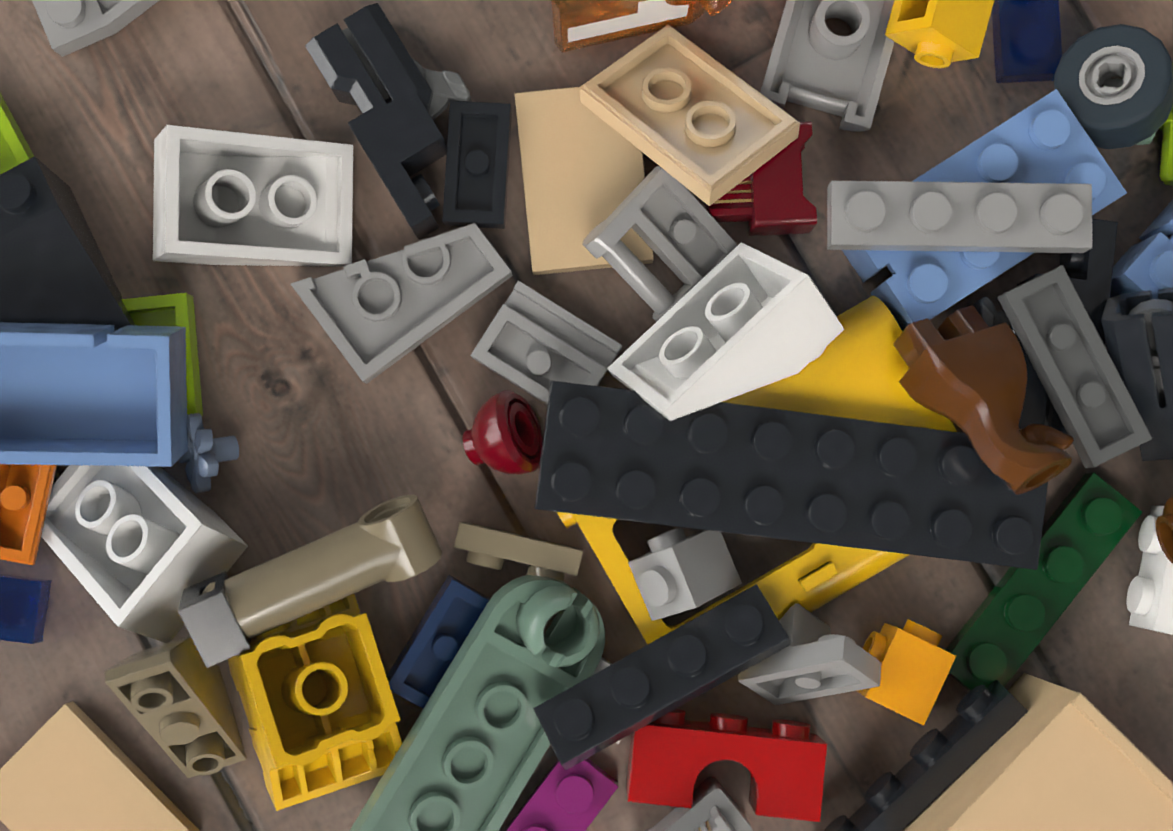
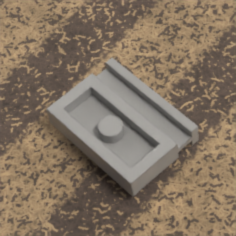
M517 281L513 292L506 303L501 306L470 356L546 405L548 403L551 380L599 386L608 371L607 368L621 351L622 345L522 282Z

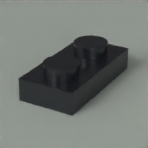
M450 101L442 218L445 226L464 227L475 223L478 228L505 229L512 122L511 104Z

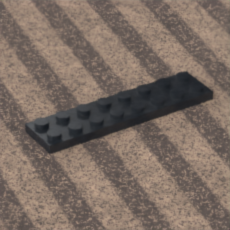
M551 380L534 508L545 511L1037 570L1048 482L1031 491L1017 495L1004 479L993 473L980 459L965 433L725 402L714 404L670 421L645 402L636 391Z

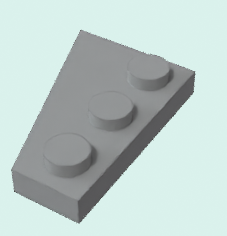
M473 223L406 245L403 250L370 261L364 259L343 266L344 269L315 279L309 277L291 283V286L362 382L367 384L513 275L478 226Z

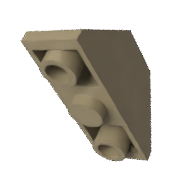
M191 636L136 652L105 671V683L187 778L197 775H211L217 773L225 766L247 760L220 668L217 664L206 667Z

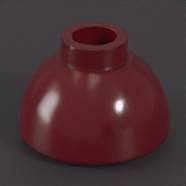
M503 390L493 395L482 405L476 414L472 429L466 430L463 434V447L467 457L475 465L486 463L492 469L505 474L522 475L536 471L540 466L543 434L535 412L530 404L514 391Z

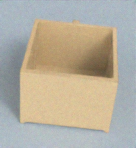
M1023 673L1008 691L1029 712L902 830L1173 831V783L1082 694Z

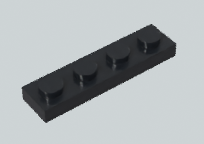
M756 584L533 709L561 766L567 770L790 645V639Z
M994 680L988 687L985 685L975 687L959 702L956 708L958 716L941 732L935 728L924 734L910 751L912 759L895 775L892 772H887L880 776L865 793L864 799L867 801L850 818L846 815L839 816L824 831H902L1029 711L998 680Z

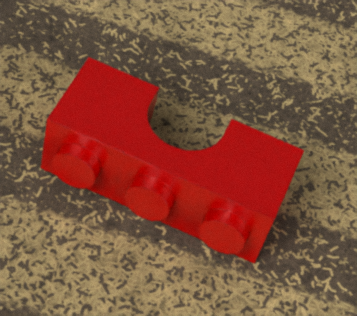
M675 709L631 734L626 784L628 802L692 808L694 784L699 773L712 762L732 760L744 765L749 770V804L755 815L820 822L827 743L817 734L810 733L811 725L808 723L776 719L773 720L772 729L748 727V718L740 715L711 713L710 722L685 720L686 712L681 709Z

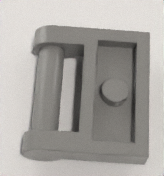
M656 166L612 214L587 235L582 244L596 259L602 256L655 311L652 318L656 322L738 246L689 190L660 166ZM631 228L684 283L675 294L672 295L620 240Z

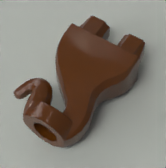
M971 305L957 309L954 313L947 316L937 330L928 318L912 322L894 342V347L909 367L908 371L899 380V383L908 395L918 404L945 416L958 425L968 436L980 459L993 473L1004 479L1017 495L1043 485L1059 475L1072 463V457L1065 451L1074 441L1072 436L1038 423L1030 424L1019 431V422L1027 389V368L1020 343L1007 322L989 327L975 307Z

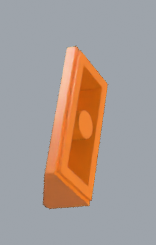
M0 464L1 560L35 565L57 465Z

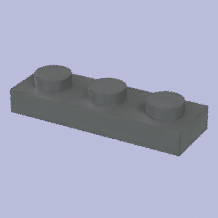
M1063 265L998 297L1067 434L1073 437V445L1085 468L1101 465L1152 439Z

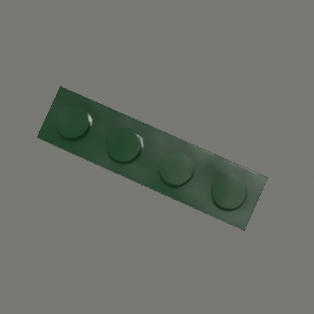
M1085 473L1043 526L1037 570L1010 567L947 646L945 651L956 656L948 674L969 691L979 685L988 687L994 680H998L1005 687L1143 512L1095 473Z

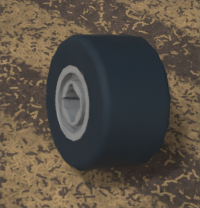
M1125 24L1099 27L1078 38L1062 55L1054 74V90H1058L1096 147L1107 150L1131 147L1151 137L1168 119L1173 107L1172 58L1163 42L1144 28ZM1113 76H1119V77H1122L1123 79H1118V78L1112 79L1111 77H1113Z

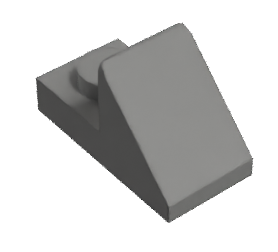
M794 604L779 620L790 639V645L738 674V681L774 705L879 687L881 662L858 646L853 639L843 635L831 634V629L826 623L800 604Z

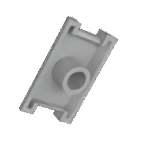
M786 0L760 93L782 110L786 101L841 116L842 120L839 129L854 132L869 130L895 42L885 36L894 0ZM830 18L844 20L850 26L852 35L838 36L833 34L827 28L825 20Z

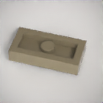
M459 522L454 543L455 548L468 550L466 559L468 563L502 570L504 560L507 559L528 564L527 575L549 577L564 581L565 573L578 575L583 549L468 522Z

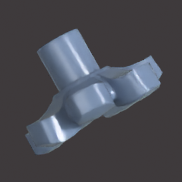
M200 413L187 414L188 451L179 459V463H187L185 467L186 476L195 493L210 491L211 476H217L218 462L238 459V441L235 436L213 438L212 430L204 429Z

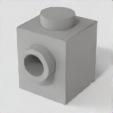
M682 527L673 529L647 540L651 552L628 562L652 621L697 608L742 584L722 533L719 531L703 530L686 536Z

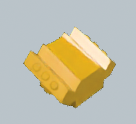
M355 594L252 638L251 649L228 659L230 674L236 690L239 691L250 726L248 729L252 744L262 766L265 786L276 811L384 775L402 745L396 722L401 720L367 614L360 613Z

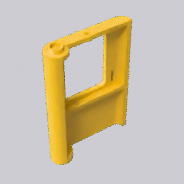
M874 295L836 316L844 330L826 346L824 352L817 359L809 362L798 374L722 401L725 403L957 432L951 420L915 402L899 383V380L909 369L894 347V342L901 335L902 330L884 302ZM557 512L566 529L578 523L647 645L756 584L778 620L794 604H800L809 612H813L909 555L812 543L802 553L680 624L673 626L666 624L662 619L651 620L628 564L629 561L612 532L613 525L618 519ZM829 562V564L823 566L822 568L818 569L817 571L811 573L810 575H808V576H806L805 578H803V579H801V580L798 581V579H800L801 577L805 576L806 574L812 572L813 570L817 569L818 567H820V566L824 565L825 563Z

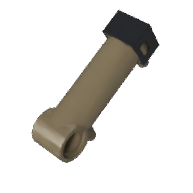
M403 495L375 506L354 524L229 578L225 571L184 589L178 613L208 668L251 649L252 638L383 580L386 582H397L416 576L436 564L442 557V551L416 495Z

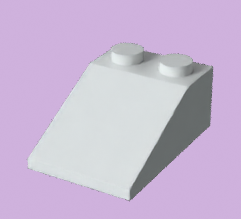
M166 125L154 139L153 261L205 265L346 266L352 264L353 145Z
M741 242L607 369L613 377L631 391H636L645 402L671 421L798 374L809 362L817 359L824 352L826 346L844 328L807 274Z
M69 465L52 486L41 535L118 627L164 643L170 642L184 625L178 613L183 590L222 572H227L248 547L212 509L160 466Z

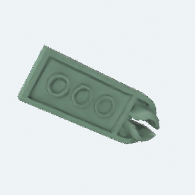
M526 575L502 586L487 603L349 831H499L550 746V742L533 708L592 676L600 662L605 645V629L601 615L592 601L576 588H571L564 581L549 577ZM557 613L551 625L544 634V628L547 621L551 618L553 614Z

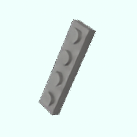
M831 181L827 186V250L1084 253L1093 248L1092 184Z

